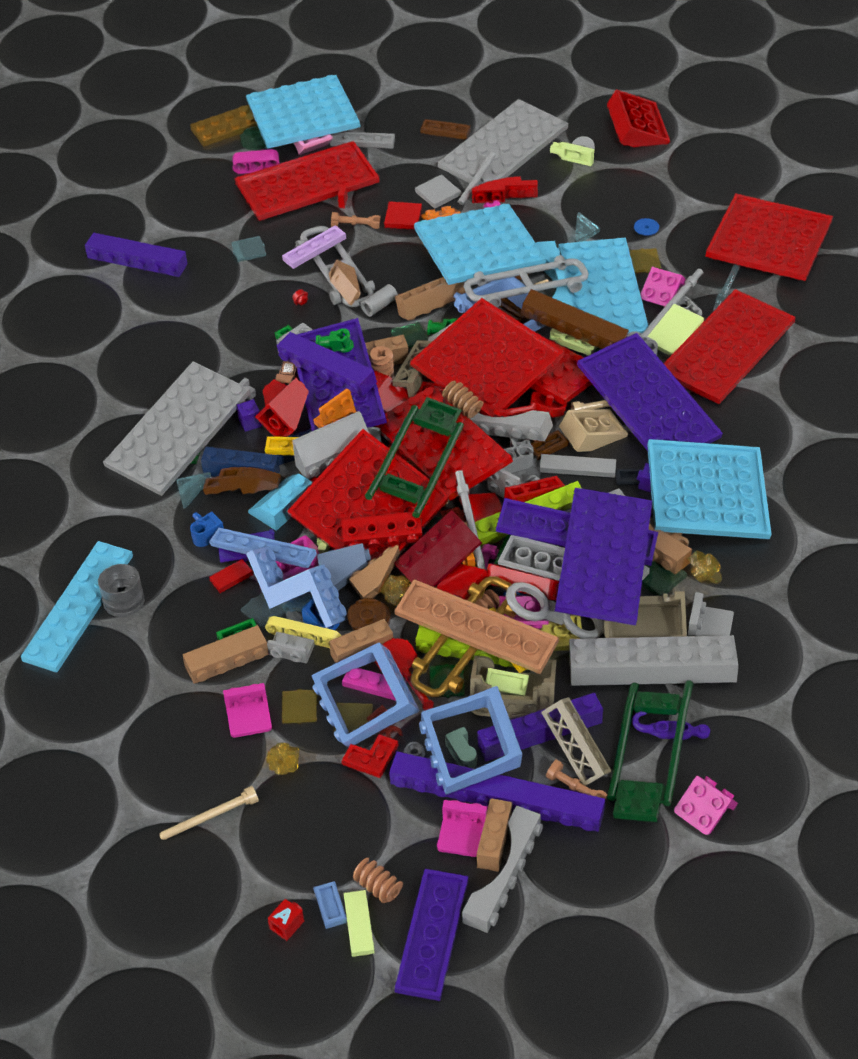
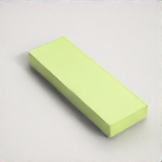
M366 890L344 893L352 957L374 954Z

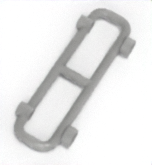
M317 226L303 231L300 236L301 240L296 241V247L307 242L308 236L323 233L329 228ZM340 242L334 245V247L343 258L341 262L355 268L357 280L361 284L363 292L368 294L366 297L354 301L352 306L348 304L330 282L329 272L334 263L325 265L319 255L313 257V260L334 289V291H330V299L334 305L342 301L346 306L358 307L361 306L363 300L374 294V282L372 280L366 281Z
M559 255L554 259V262L489 275H484L483 272L478 271L474 274V278H470L464 283V290L472 301L477 302L483 298L498 308L501 305L500 299L527 294L531 289L542 291L567 285L572 293H576L581 290L583 286L581 282L588 278L589 273L580 260L573 258L564 259L562 255ZM570 265L578 267L582 274L533 285L527 275L555 268L563 270ZM520 276L526 287L486 295H476L471 288V285L478 284L482 286L490 281Z

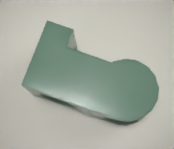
M465 727L446 734V747L456 763L460 766L474 769L477 765V753L468 744V732Z

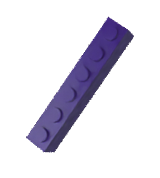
M93 233L85 244L87 257L94 260L177 277L181 276L187 266L186 252L98 233Z
M289 332L277 345L279 357L283 361H288L298 368L301 367L311 374H316L326 381L329 380L339 387L348 388L354 394L357 393L364 397L377 383L373 369L292 332Z
M595 693L571 700L586 728L602 723L603 708ZM556 708L549 714L553 721L560 723L561 714ZM545 709L510 720L520 750L556 738L541 713ZM494 726L477 731L478 747L485 762L504 756ZM562 729V736L571 734L569 729Z

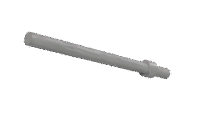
M698 268L692 276L685 280L682 288L642 333L643 335L648 336L673 304H677L687 291L697 284V280L703 274L701 269Z
M456 471L457 492L461 496L467 526L478 537L468 496L470 493L469 487L465 483L463 471ZM479 546L474 551L477 568L486 570L481 546Z

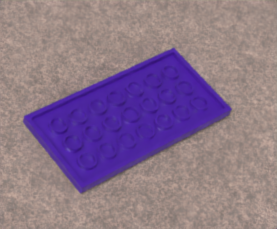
M358 318L296 334L316 343V335L330 336L331 331H337L342 328L347 329L350 332V339L353 341L354 347L349 352L337 351L336 353L372 369ZM297 367L299 379L309 391L305 404L311 429L315 431L319 428L314 424L313 419L320 415L319 408L346 388L339 387L329 380L326 381L316 374H311L307 370ZM377 384L364 397L351 392L356 412L360 411L367 428L387 423Z
M638 333L578 360L577 366L647 451L649 439L710 444L722 438L723 433Z
M575 488L555 612L636 626L652 500Z

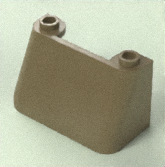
M674 591V595H669V597L667 594H663V596H640L636 626L603 620L604 638L687 636L685 591Z
M474 656L470 696L492 688V685L486 683L488 668L495 669L491 658ZM548 660L541 674L536 672L535 674L518 673L529 675L525 696L500 692L509 718L522 717L552 706L555 695L556 660ZM485 707L472 711L478 716H490L488 708Z

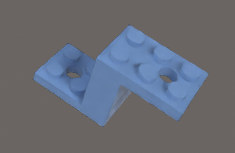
M269 546L246 553L269 609L288 603L311 592L326 628L347 620L346 609L338 598V590L333 586L330 579V571L325 565L308 569L283 580V572L277 566L275 554Z

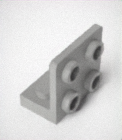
M504 469L487 478L488 490L492 493L495 492L502 498H504L506 487L523 484L519 477Z
M696 592L689 622L688 636H730L734 612L706 607V602H703L704 594Z

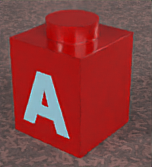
M284 899L268 917L270 929L287 941L304 922L303 909L297 903H291Z

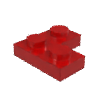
M379 734L371 750L350 744L342 759V765L381 779L398 748V741Z

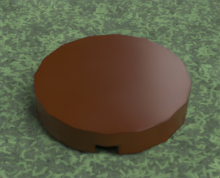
M372 598L359 599L356 601V604L349 607L347 613L349 625L353 630L360 629L382 619L387 621L388 618L384 604L382 605L378 600Z

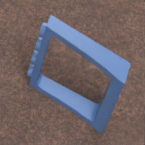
M515 277L491 281L473 289V292L476 295H486L526 286ZM464 293L457 296L454 306L457 307L460 313H465L474 304L468 295ZM528 293L507 298L522 309V304ZM530 320L523 324L534 332L545 327V325L535 320Z
M380 642L311 675L315 683L312 686L313 690L322 698L319 703L329 713L326 718L336 728L334 732L336 739L348 748L350 744L356 745L386 727L420 711L390 650ZM377 661L397 704L349 733L327 686V682L352 669Z
M498 686L421 712L420 731L421 734H426L427 736L425 739L426 750L432 752V756H430L432 768H437L438 773H436L438 786L443 785L445 795L520 767L522 752ZM488 708L505 756L456 778H451L432 722L476 709Z

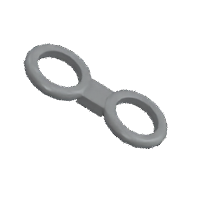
M513 583L507 589L506 599L508 605L518 616L526 620L540 621L545 619L560 625L564 624L573 635L581 639L599 638L603 634V620L591 618L595 624V630H583L574 624L570 614L555 612L556 602L548 600L541 590L529 583ZM523 591L533 595L540 603L541 611L532 612L524 609L517 602L515 593Z

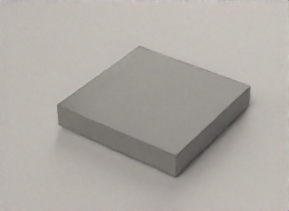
M439 175L415 188V192L433 208H437L461 196V190L443 175Z

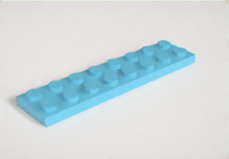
M100 541L96 543L21 655L23 662L56 673L59 671L103 603L98 585L100 574L112 565L128 564L133 557L132 551Z

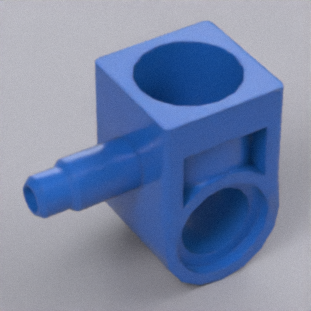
M197 512L193 514L195 522L190 526L192 541L198 547L207 546L210 544L209 541L217 529H224L223 522L213 512L204 517Z

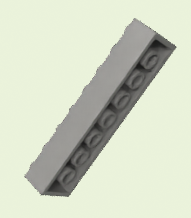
M734 635L569 639L571 686L623 685L634 682L638 684L685 683L687 680H691L693 683L737 682L738 659Z

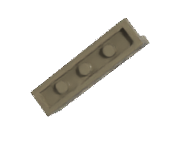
M417 340L392 381L393 386L407 387L409 397L415 396L423 381L425 382L427 379L425 375L414 368L407 371V369L411 368L410 361L423 350H419L420 347H427L432 341Z
M569 697L561 699L541 712L583 785L587 786L611 772L610 767ZM556 708L561 714L560 723L553 721L549 714ZM563 728L569 729L572 733L571 741L565 740L562 737ZM574 746L580 748L583 752L581 760L574 758L572 754ZM584 765L590 766L595 773L588 780L583 773Z

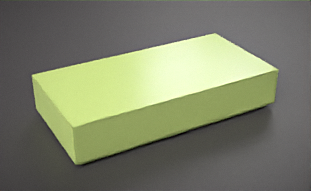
M488 668L487 684L492 685V687L498 686L499 692L518 696L526 695L529 675Z

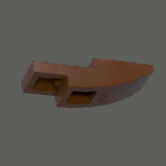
M253 467L221 469L219 476L206 478L203 491L207 495L218 494L228 490L235 491L240 488L242 494H254L258 491L278 488L281 475L273 471Z

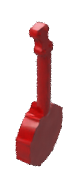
M537 391L533 392L530 405L505 410L494 407L493 412L497 416L508 417L534 410L549 412L550 417H559L564 415L567 403L562 405L553 400L554 397L552 395L545 396Z
M391 638V640L382 644L390 650L402 676L423 704L424 711L434 708V702L429 700L427 695L412 686L411 672L414 671L412 664L418 655L409 641Z

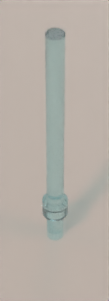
M733 265L722 291L716 297L713 310L728 297L727 294L741 265Z

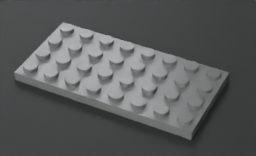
M518 99L438 162V167L470 183L492 151L496 156L476 186L492 180L507 178L568 129V123Z
M192 362L103 461L104 466L162 496L237 410L236 405L243 403L251 394L250 389L198 363Z

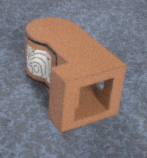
M283 361L281 370L275 380L283 384H290L298 377L297 367L288 361Z

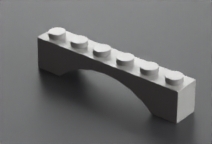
M534 410L510 417H490L478 413L471 418L487 435L545 441L553 427L549 412Z
M516 806L508 821L511 852L507 864L490 884L471 894L462 912L464 924L488 933L491 925H496L499 917L498 911L500 907L504 908L508 899L507 893L509 889L512 890L514 888L518 871L521 872L526 862L524 858L527 853L530 854L532 852L535 836L539 837L543 828L541 814Z

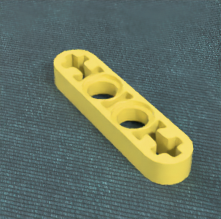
M271 616L265 626L270 634L275 635L277 631L314 640L315 645L330 648V640L341 636L335 630L276 616Z

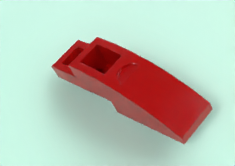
M521 176L496 179L472 188V203H493L495 200L503 203L505 198L538 197V181H521Z

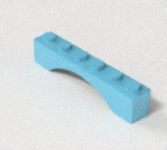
M555 241L535 242L545 256L546 263L554 262V259L560 255V249L556 247ZM555 268L544 271L550 276L552 281L566 279L565 270ZM567 285L556 287V292L552 298L576 307L572 305L573 296L572 293H569Z

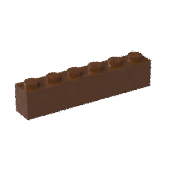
M533 289L529 291L525 298L520 315L528 319L535 320L600 349H604L627 338L629 332L626 328Z

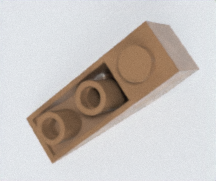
M336 260L329 272L330 282L348 304L352 306L354 301L358 300L361 293L355 268Z
M398 545L393 548H387L381 557L372 559L367 564V567L363 570H357L352 574L349 579L351 586L361 599L373 598L382 591L395 565L394 562L400 555Z

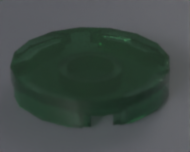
M258 126L247 128L240 135L241 145L248 150H262L267 147Z

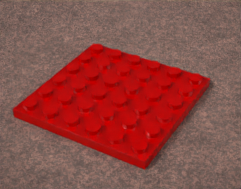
M735 194L706 251L705 257L806 281L832 223L833 216Z
M481 298L410 361V366L444 389L451 381H456V384L459 382L463 383V387H467L468 392H473V396H477L478 401H483V406L479 413L485 416L499 417L493 412L494 407L505 410L564 356V350Z
M362 429L289 508L287 513L330 548L337 550L345 548L342 520L413 512L418 502L415 504L380 491V488L376 490L371 500L365 498V494L376 477L389 448ZM395 454L385 474L387 475L388 473L423 486V489H426L430 480L397 454ZM437 484L421 513L422 529L449 500L447 492ZM400 542L398 544L400 554L410 543ZM382 544L375 548L364 547L369 549L372 560L378 559L387 548H393L396 545Z

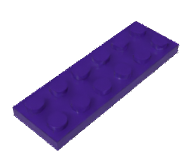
M430 869L424 870L394 988L395 993L440 1001L468 885V876Z

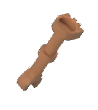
M332 212L331 227H338V223H351L352 225L365 224L378 229L380 216L374 215L369 218L357 217V215H352V217L339 216L338 212Z
M555 759L549 767L546 778L551 781L558 779L568 785L572 791L576 790L580 793L605 798L606 800V792L591 790L581 784L579 779H573L561 772L563 764Z

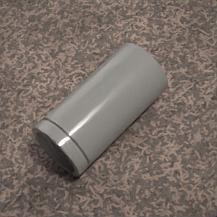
M387 284L361 302L362 310L368 316L374 315L395 301V296L398 295L397 291L392 285Z

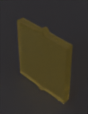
M641 248V250L629 251L635 273H649L652 267L661 269L656 248Z
M298 689L297 691H283L282 723L301 724L302 722H317V694L314 690Z
M337 703L338 710L349 733L373 720V704Z

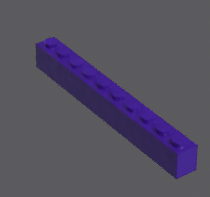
M398 751L389 772L390 784L400 788H411L418 792H428L439 797H450L460 802L467 801L481 804L482 806H489L490 798L512 802V812L516 806L541 814V820L554 821L565 826L580 827L586 831L593 830L599 832L605 810V798L504 775L491 777L445 795L443 785L438 786L436 773H438L437 768H432L429 758ZM446 763L451 778H456L475 770Z

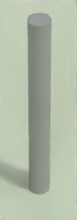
M491 151L458 200L459 204L463 205L472 192V188L477 185L496 156L494 152Z

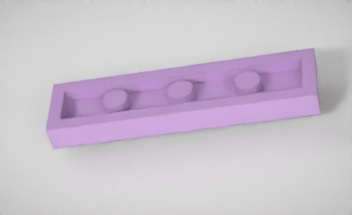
M333 226L282 255L283 261L294 269L345 240L346 233L337 226Z

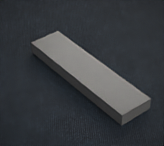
M338 132L331 134L330 146H338L354 141L358 147L393 148L395 134Z
M541 454L540 472L615 478L616 459Z

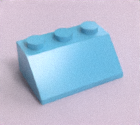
M299 473L286 477L279 483L278 488L271 490L250 508L248 513L277 531L291 518L287 513L289 508L313 482Z

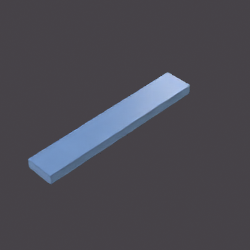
M218 528L209 541L213 547L243 554L269 546L275 554V561L309 568L317 555L316 550L223 528Z

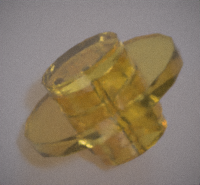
M695 551L687 558L693 565L691 573L699 582L702 583L706 580H710L715 584L721 582L722 577L719 572L721 565L710 553L705 555L700 551Z

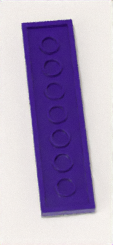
M505 498L496 526V532L565 547L571 513ZM648 530L644 565L651 566L658 536L656 531Z

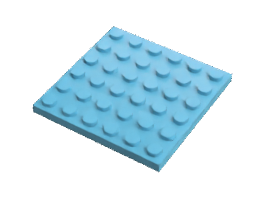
M328 75L324 78H315L311 81L284 85L280 88L267 89L266 91L253 92L246 95L247 102L267 149L360 127V121L336 75Z
M501 204L500 206L486 207L480 210H471L465 213L414 223V229L448 285L465 282L470 278H474V274L478 271L483 272L484 275L546 263L545 256L509 204Z
M648 440L647 447L655 530L673 533L770 539L772 534L760 447Z

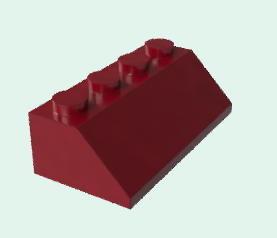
M451 510L397 559L394 564L411 583L415 579L435 587L475 551L482 542Z

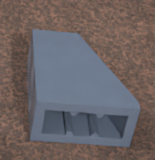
M363 543L317 554L319 566L325 565L330 571L332 584L339 591L350 582L349 579L354 572L367 567L368 561L371 560L369 549H365Z

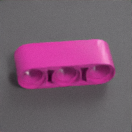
M273 149L235 153L232 158L233 170L235 173L245 174L279 164V154Z

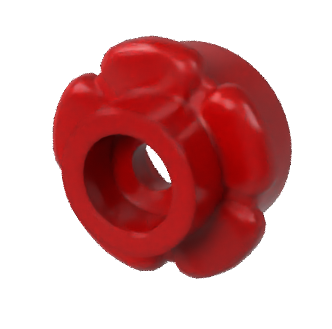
M302 289L296 291L292 296L294 304L304 305L308 301V293Z

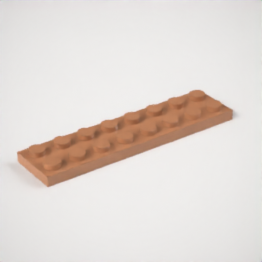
M415 579L395 609V615L538 674H541L559 642L557 636Z

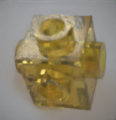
M390 575L380 589L385 596V600L390 604L398 606L410 586L409 580L401 575Z
M277 743V745H274L267 752L266 763L269 764V770H273L276 774L281 775L288 774V772L294 773L298 769L299 747H289L290 744Z

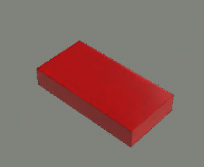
M241 559L210 576L209 579L219 593H222L251 577L253 571Z

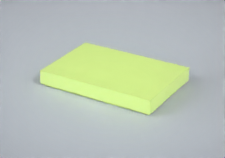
M673 304L647 337L657 342L658 350L671 356L704 322V318Z

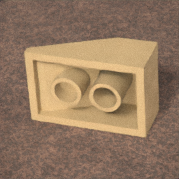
M610 409L568 410L559 425L564 436L567 437L577 452L593 451L628 436V432Z

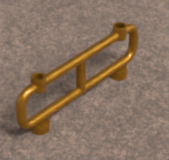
M487 577L479 585L473 583L470 586L468 593L471 595L467 601L475 604L478 598H482L487 586L495 584L505 590L512 584L499 577ZM505 598L496 612L502 615L505 613L514 618L516 613L510 608ZM441 634L423 659L417 657L413 661L412 668L415 670L411 675L412 686L430 697H439L446 693L447 690L458 694L464 685V679L459 677V674L478 649L470 646L442 685L437 689H432L419 681V677L427 671L429 663L448 640V636Z

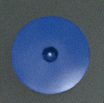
M644 218L635 222L634 230L638 234L649 236L658 232L659 224L653 219Z

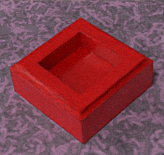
M341 185L338 192L339 208H345L348 199L347 185Z

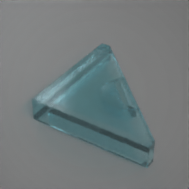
M580 212L577 213L575 242H583L600 232V227Z
M210 472L176 479L183 509L187 508L203 489L206 478H211Z

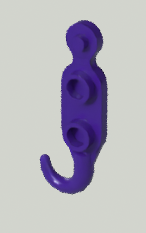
M640 711L633 716L632 724L639 732L649 733L662 739H674L677 721H658L653 724L644 725L640 724L638 719L646 715V712ZM685 722L683 740L689 739L691 736H697L701 739L709 737L710 728L707 725L701 724L694 727Z

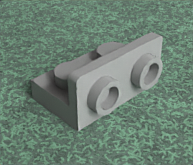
M276 631L273 640H269L267 646L269 655L273 657L307 663L315 642L312 639Z

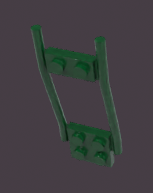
M426 397L420 409L413 405L405 417L376 477L366 492L365 498L371 500L376 490L380 488V491L415 504L418 502L412 515L415 518H419L464 428L462 422L456 423L462 410ZM412 421L416 425L448 437L451 435L426 489H423V486L388 473L385 475Z
M691 680L685 681L682 697H680V694L638 691V683H631L624 709L612 778L607 794L609 801L616 799L613 810L614 818L657 822L661 804L665 806L671 805L686 716L693 688ZM633 710L635 712L642 711L667 715H677L678 713L666 786L662 783L620 781Z

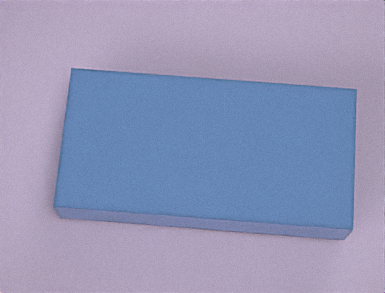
M335 881L313 887L325 928L347 923Z

